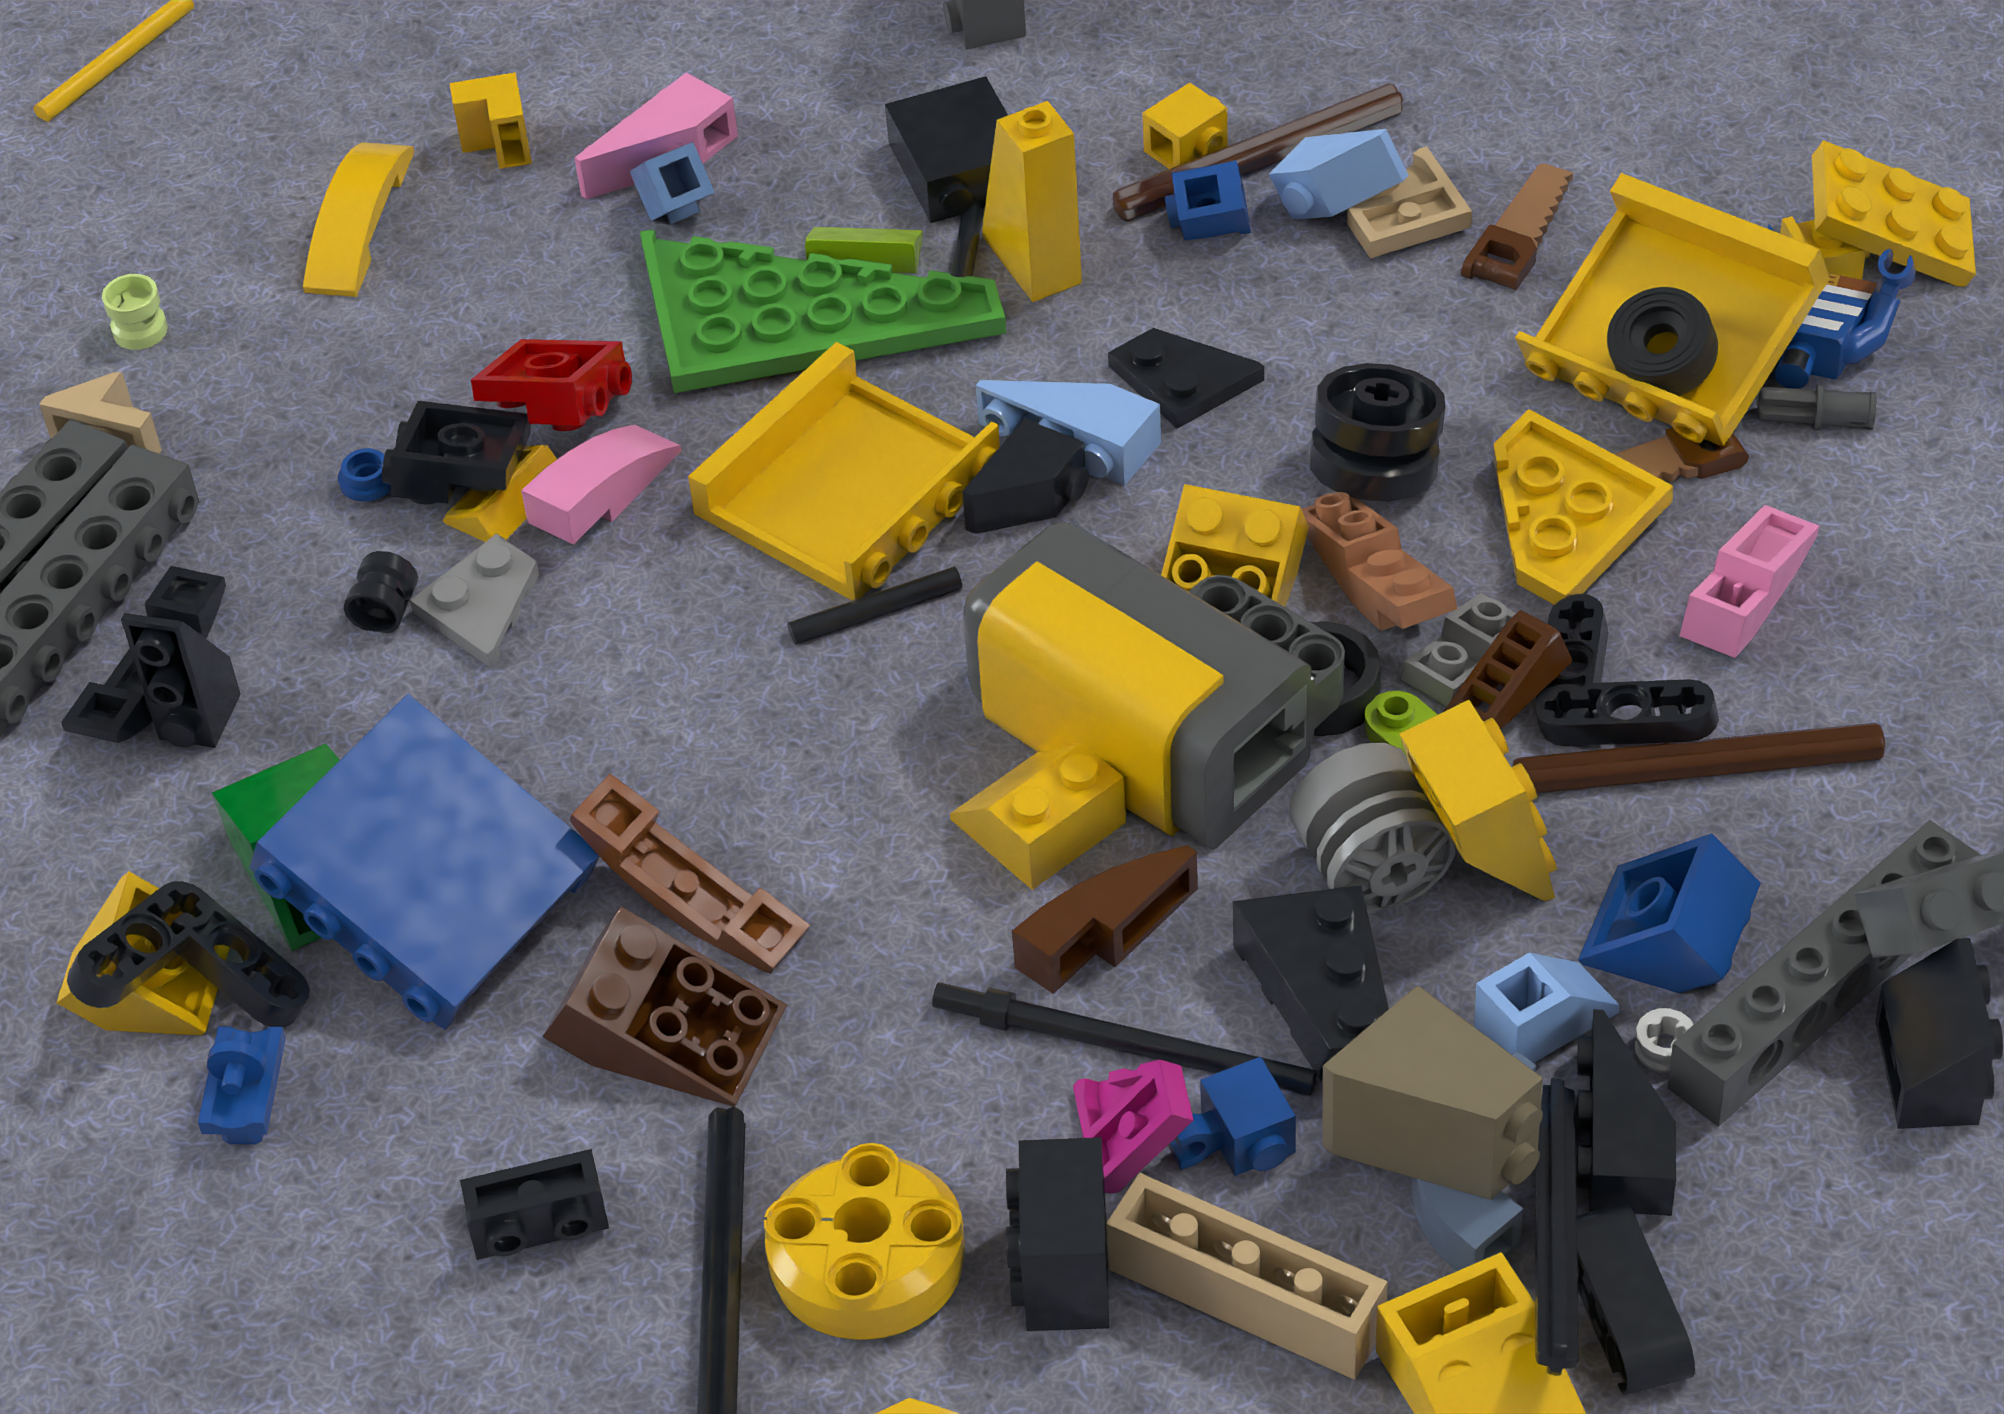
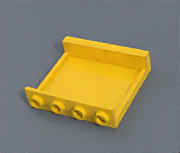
M1621 173L1610 189V194L1617 211L1535 337L1521 331L1515 336L1526 360L1525 366L1533 374L1546 381H1554L1555 378H1559L1573 384L1581 394L1594 401L1601 402L1606 398L1621 404L1628 413L1642 421L1651 422L1655 418L1667 423L1678 434L1692 442L1701 443L1705 439L1719 446H1724L1830 279L1821 251L1812 245ZM1672 287L1692 294L1706 308L1717 335L1718 354L1712 371L1699 386L1681 396L1648 383L1634 380L1616 371L1608 352V327L1617 309L1632 296L1651 288ZM1669 332L1657 334L1649 341L1647 350L1655 354L1666 353L1676 345L1678 336Z
M836 342L688 476L694 515L842 596L855 600L861 598L872 587L878 588L882 586L888 579L892 568L908 552L914 553L918 551L927 540L929 532L945 517L950 518L958 513L963 505L962 491L1000 447L999 426L991 421L975 437L857 377L854 350Z

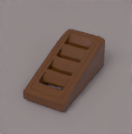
M1519 610L1499 632L1443 712L1470 700L1482 721L1493 718L1501 730L1573 662L1559 631L1534 616ZM1499 685L1504 686L1501 692L1495 689ZM1482 701L1490 705L1486 713L1476 708Z

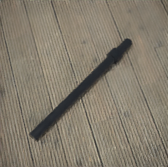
M938 982L932 999V1006L934 1008L980 1018V1025L1007 1031L1009 1025L1155 1060L1160 1059L1215 1074L1259 1057L1016 1000V993L989 987L986 993ZM1261 1057L1280 1089L1309 1096L1312 1095L1317 1078V1070Z

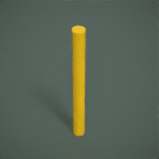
M170 0L34 105L33 109L37 117L47 122L52 120L193 10V0Z

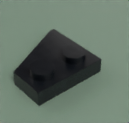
M1152 328L1108 352V366L1140 396L1160 404V414L1177 429L1265 380L1264 366L1258 361L1156 328Z

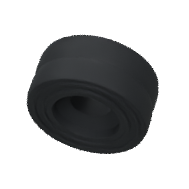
M1657 287L1637 293L1617 309L1608 327L1607 348L1616 371L1634 380L1648 383L1681 396L1699 386L1712 371L1718 354V339L1706 308L1696 297L1678 288ZM1669 332L1678 336L1676 345L1666 353L1655 354L1647 350L1649 341L1657 334Z

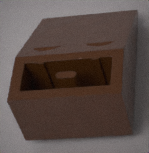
M620 906L596 939L542 1037L591 1066L735 1107L787 1004Z

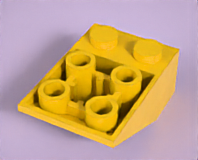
M1184 484L1161 576L1186 591L1191 590L1196 584L1207 577L1215 575L1231 576L1285 607L1297 577L1309 526L1300 506Z
M1467 700L1399 733L1411 772L1464 861L1544 902L1554 899L1555 895L1549 874L1556 871L1557 866L1546 842L1542 838L1547 835V829L1540 813L1532 802L1537 799V793L1523 765L1519 763L1511 767L1504 757L1505 754L1509 753V748L1495 720L1490 718L1482 721L1470 700Z
M1502 1252L1377 1306L1376 1353L1414 1414H1586L1566 1369H1562L1560 1376H1554L1547 1373V1366L1536 1362L1535 1302Z

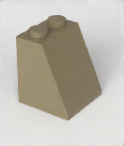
M1417 985L1323 1065V1147L1336 1156L1492 1200L1510 1183L1517 1185L1523 1182L1532 1173L1539 1161L1538 1142L1539 1128L1543 1117L1541 1110L1543 1077Z

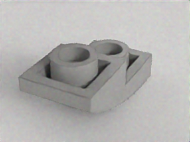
M1482 593L1478 594L1445 617L1442 633L1439 638L1405 660L1401 680L1447 706L1499 632L1516 613L1506 608L1501 602L1491 599Z

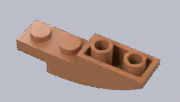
M1334 492L1320 496L1315 500L1314 505L1302 509L1309 526L1307 538L1348 599L1380 631L1394 626L1404 629L1457 610L1454 588L1404 552L1401 548L1398 528L1357 498L1349 497L1347 493Z

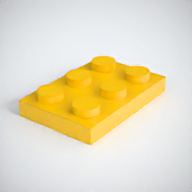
M1824 140L1812 154L1816 232L1878 256L1885 250L1892 249V261L1904 266L1907 265V260L1911 255L1916 271L1955 286H1967L1976 275L1969 197L1961 195L1955 189L1941 187L1913 176L1902 168H1893L1867 158L1854 149L1842 148Z

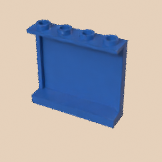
M407 694L257 841L249 869L254 873L257 883L265 892L277 899L284 897L302 912L305 922L317 935L326 940L334 939L350 952L355 964L366 976L376 981L383 980L402 996L403 1003L414 1016L425 1022L433 1021L437 1026L446 1030L452 1024L457 1010L570 891L575 894L590 878L600 856L581 835L410 694Z

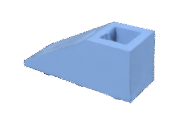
M980 380L976 384L979 424L986 427L992 421L999 426V436L1005 437L1009 436L1025 418L1083 441L1085 468L1088 469L1089 475L1095 478L1105 477L1125 486L1161 444L1160 404L1113 384Z

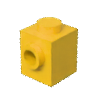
M1192 83L1186 84L1142 112L1144 152L1168 169L1228 146L1227 107L1216 97L1208 95Z

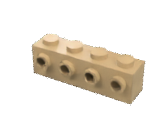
M1142 1173L1137 1175L1106 1223L1110 1271L1354 1380L1376 1345L1377 1306L1387 1302L1388 1281Z

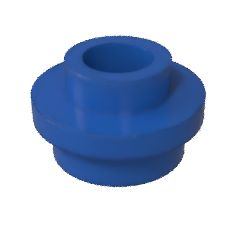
M364 448L353 451L344 458L338 474L340 490L346 497L355 501H373L391 491V484L383 483L382 480L384 454L376 449Z

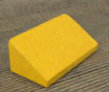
M548 445L525 446L506 490L495 489L483 492L470 489L444 515L443 522L484 542L488 541L495 534L507 540L527 519L521 490L545 468L555 462L557 458Z

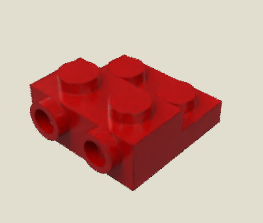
M520 339L470 381L474 401L497 402V406L500 408H517L526 405L529 424L551 425L552 429L556 431H571L583 427L591 416H603L610 400L615 395H627L632 385V371L629 363L625 361L622 341Z

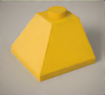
M128 871L120 878L73 950L56 1004L106 1031L202 1036L206 1033L218 988L183 958L178 956L118 1004L109 1008H96L86 1005L72 994L67 984V976L82 947L159 889ZM180 911L174 915L168 913L165 922L171 926L172 922L183 912ZM139 935L126 936L127 942L136 950L144 953L156 952L154 945L145 937ZM224 945L214 946L218 956L226 961L230 947ZM111 960L109 966L96 976L99 978L105 974L112 976L117 966Z

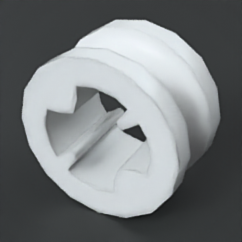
M1658 1008L1647 1012L1640 1018L1636 1027L1635 1055L1640 1063L1649 1070L1658 1073H1669L1672 1044L1694 1025L1693 1022L1682 1012L1670 1008ZM1660 1034L1674 1036L1671 1048L1657 1046Z

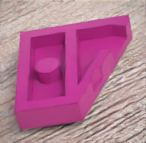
M1159 1059L1140 1064L1134 1071L1126 1068L1109 1072L1108 1080L1098 1082L1083 1078L1073 1084L1083 1138L1102 1137L1105 1193H1118L1194 1121L1182 1066Z

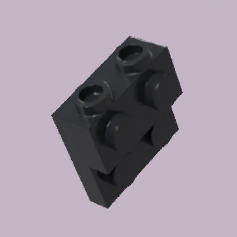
M417 401L408 421H401L399 424L395 448L387 449L385 452L382 466L383 483L391 484V497L410 499L415 503L423 505L438 502L448 504L457 485H465L472 490L483 492L495 489L506 490L531 434V424H529L527 413Z

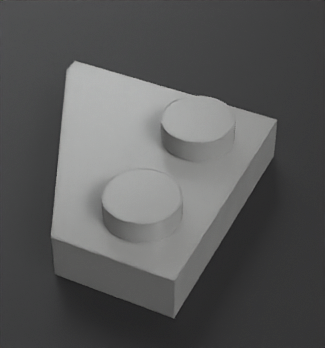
M495 534L410 599L413 614L490 668L497 663L500 657L499 646L508 627L514 628L521 613V602L526 596L530 595L539 576L537 561L500 535Z

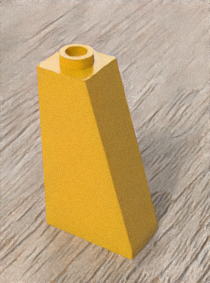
M1048 101L997 119L982 227L983 239L1032 302L1082 283L1074 132Z

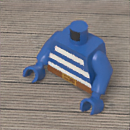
M1768 224V228H1767V229H1770V230L1773 231V228L1771 227V225ZM1887 249L1880 255L1878 268L1883 281L1880 292H1876V282L1828 273L1830 277L1828 283L1775 365L1774 375L1777 382L1786 388L1800 389L1807 385L1810 375L1835 380L1839 378L1847 364H1857L1879 350L1887 340L1901 300L1896 299L1898 290L1908 287L1915 279L1916 270L1912 256H1909L1904 271L1898 274H1891L1887 270L1893 260L1892 249Z

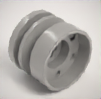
M1363 743L1338 751L1316 765L1299 782L1290 800V820L1308 851L1317 860V868L1327 881L1329 889L1361 885L1368 914L1414 900L1424 894L1446 873L1455 856L1456 845L1411 772L1406 755L1402 749L1390 744Z

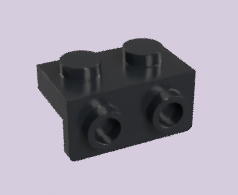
M592 1149L460 1180L467 1225L477 1260L492 1256H511L525 1248L559 1240H578L592 1232L609 1229Z

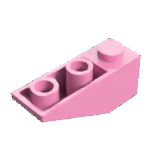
M686 72L574 157L581 196L589 199L635 185L629 172L630 170L647 160L691 142L694 143L703 164L738 137L733 97Z

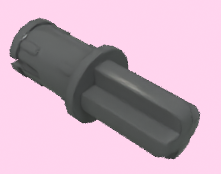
M1817 384L1816 390L1763 387L1758 394L1757 414L1760 419L1767 421L1812 423L1813 430H1820L1821 425L1873 429L1876 416L1877 394L1876 392L1825 390L1823 384Z

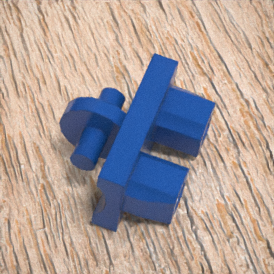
M218 1026L215 1043L209 1050L207 1058V1069L209 1071L198 1119L201 1134H220L223 1141L228 1144L256 1145L263 1141V1136L267 1135L286 1041L283 1027H269L263 1031L248 1032L232 1027Z

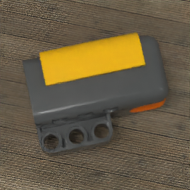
M1059 522L1046 527L976 585L966 597L963 620L968 681L973 694L982 702L985 718L1037 752L1081 744L1097 754L1124 776L1126 809L1172 837L1179 830H1182L1210 849L1218 848L1305 767L1310 758V741L1314 738V729L1339 707L1343 699L1345 650L1342 643L1331 634L1231 576L1215 575L1207 577L1196 584L1191 590L1186 591L1076 524Z

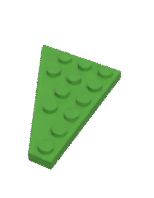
M655 230L640 231L642 249L674 393L806 370L836 342L854 350L856 361L1006 333L1005 314L994 279L974 276L955 277L946 272L932 270L929 271L928 276L925 278L893 273L891 264L849 258L837 260L828 255L810 253L808 260L775 256L773 247L732 241L719 243L710 238L693 236L690 243L656 239Z

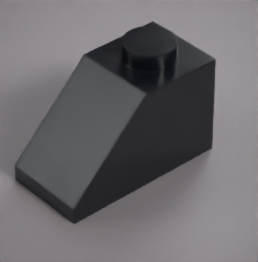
M1024 418L962 491L965 530L979 534L1056 518L1070 500L1074 502L1079 500L1086 490L1089 481V471L1085 468L1084 442Z

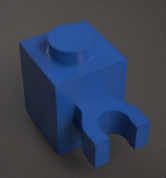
M1258 1057L1200 1079L1201 1114L1193 1113L1194 1121L1175 1138V1141L1169 1143L1170 1152L1180 1170L1196 1165L1213 1152L1220 1150L1235 1176L1252 1169L1267 1171L1280 1165L1288 1155L1296 1153V1116L1263 1059Z

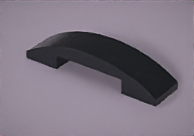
M170 566L144 603L147 616L183 621L207 639L225 591V578ZM130 648L104 685L93 682L88 683L62 720L63 731L120 743L135 736L153 721Z

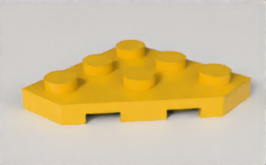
M1530 409L1493 443L1494 465L1516 582L1519 586L1553 605L1567 596L1583 594L1673 502V485Z

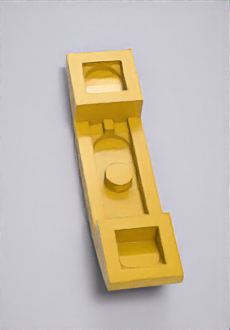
M361 142L353 147L344 157L332 177L316 220L304 275V293L357 297L372 260L369 251L370 241L392 186L401 187L414 154L413 146Z

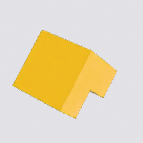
M516 72L449 83L462 153L495 148L499 169L532 164Z

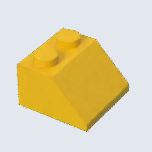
M1081 744L1037 752L950 813V820L1033 890L1126 823L1124 776L1097 754Z

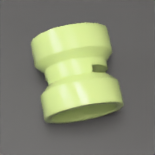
M127 274L112 280L103 289L102 300L107 316L111 318L110 327L114 340L118 345L130 350H141L152 347L163 339L167 333L168 325L164 312L159 307L161 300L156 284L150 277L142 274Z

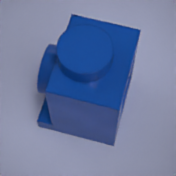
M1237 160L1172 173L1175 194L1165 196L1167 214L1171 229L1181 227L1184 240L1202 239L1239 232L1240 234L1251 233L1245 190Z

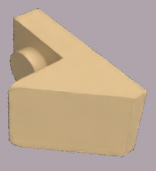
M113 372L45 396L39 404L50 439L70 419L126 440L128 448L133 444L158 454L162 451L151 413L133 407L122 372Z

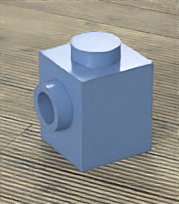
M693 142L647 160L629 171L647 214L652 221L667 215L670 224L695 215L701 212L697 202L715 193Z

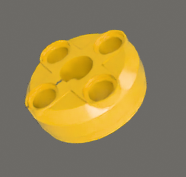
M860 1144L849 1149L841 1159L812 1169L792 1183L780 1198L767 1209L763 1218L769 1271L781 1300L801 1322L827 1335L845 1339L866 1340L884 1338L910 1330L929 1319L943 1307L953 1294L961 1277L965 1256V1236L962 1213L954 1194L933 1172L919 1164L898 1158L892 1149L882 1144Z

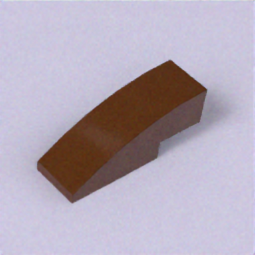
M1186 845L1149 854L1112 867L1073 886L1046 903L1012 930L1015 969L1054 994L1095 955L1116 967L1198 890L1197 851Z

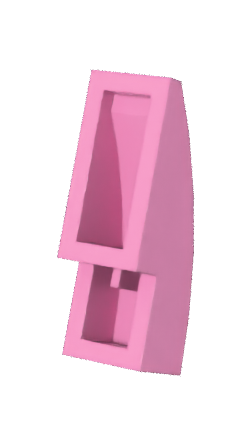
M637 425L616 428L595 436L561 456L521 490L527 521L529 524L574 545L601 517L613 522L681 452V446Z
M1764 505L1718 551L1714 571L1689 595L1679 636L1736 658L1755 636L1797 573L1818 535L1820 526Z

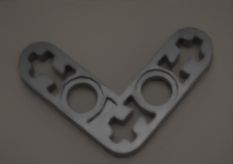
M1575 594L1559 600L1552 607L1548 624L1556 628L1561 634L1573 662H1583L1587 664V667L1581 673L1574 676L1558 675L1536 696L1535 713L1540 732L1546 740L1554 745L1561 746L1677 743L1701 740L1709 736L1716 729L1719 716L1713 690L1709 685L1699 680L1601 682L1608 640V626L1603 606L1597 598L1586 594ZM1577 622H1581L1579 631L1581 639H1574L1571 634V630L1576 628ZM1634 705L1642 708V711L1636 717L1629 720H1616L1611 717L1612 713L1622 706ZM1659 707L1660 716H1656L1655 708ZM1692 707L1691 713L1685 714L1686 708ZM1593 710H1597L1598 718H1594ZM1568 712L1567 716L1565 718H1562L1563 713Z
M173 881L163 885L85 944L78 952L67 976L68 987L78 1000L92 1007L109 1008L118 1004L172 960L180 956L252 1018L269 1027H287L293 1024L307 1002L310 993L307 980L296 968L202 889L194 884L183 881ZM180 911L183 912L172 922L171 926L165 922L168 913L174 915ZM139 935L145 937L154 945L156 952L144 953L136 950L127 942L126 936ZM224 945L231 947L239 953L243 962L234 964L223 960L215 952L214 946ZM111 960L117 966L112 976L109 974L102 975L100 978L96 976L109 966ZM255 971L256 974L254 978H249L251 972ZM275 993H279L281 996L276 998L272 995H274Z

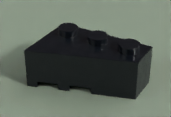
M1362 886L1232 901L1233 947L1241 960H1246L1261 983L1262 992L1271 1005L1274 1004L1290 1028V1035L1312 1069L1317 1070V1076L1323 1084V1065L1389 1010Z

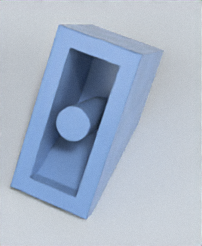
M1386 129L1305 137L1269 173L1283 205L1290 217L1296 220L1332 217L1403 182L1409 176Z

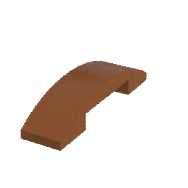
M609 773L571 814L569 821L579 834L616 874L668 918L705 942L759 970L771 974L808 931L810 924L761 887L753 895L741 888L657 824L656 820L660 810Z

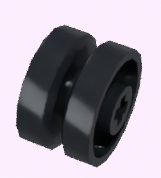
M1363 363L1344 366L1327 374L1317 386L1315 403L1316 427L1312 431L1310 470L1320 483L1335 492L1347 493L1349 497L1360 500L1390 502L1412 498L1426 491L1437 477L1440 454L1438 438L1443 432L1446 409L1444 393L1434 381L1420 373L1391 364Z

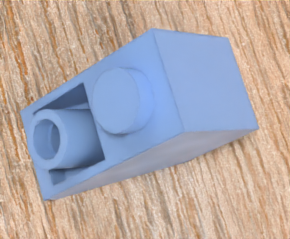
M1529 952L1476 983L1474 1027L1511 1055L1519 1051L1527 1059L1535 1063L1591 1030L1593 1009L1604 1010L1610 1019L1619 1013L1620 1005L1579 962Z

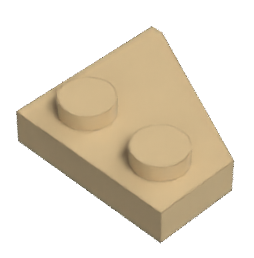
M1427 146L1419 148L1413 153V164L1406 169L1409 176L1403 182L1347 209V225L1369 258L1471 228L1472 210Z

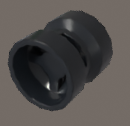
M376 551L366 555L357 572L356 579L358 583L350 588L343 609L346 617L362 630L393 633L399 628L405 614L406 606L404 602H407L412 597L419 578L416 569L408 560L391 552Z

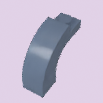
M1519 1051L1512 1054L1536 1072L1537 1066ZM1412 1177V1200L1421 1229L1440 1257L1455 1271H1459L1500 1252L1506 1258L1521 1245L1523 1208L1502 1191L1492 1200Z

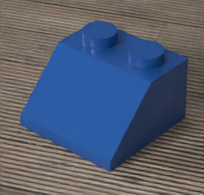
M1712 833L1618 865L1578 961L1582 965L1676 993L1701 986L1714 985L1724 979L1732 966L1733 953L1743 928L1750 920L1751 907L1761 882Z

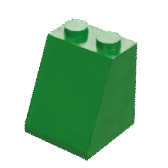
M326 743L212 792L229 840L291 951L322 937L317 935L307 925L303 913L284 897L277 899L265 892L257 883L254 873L249 867L257 841L340 761Z

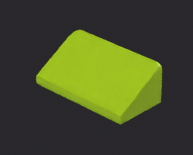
M814 227L805 239L806 260H808L810 253L828 255L837 260L849 258L891 264L893 273H917L923 230Z

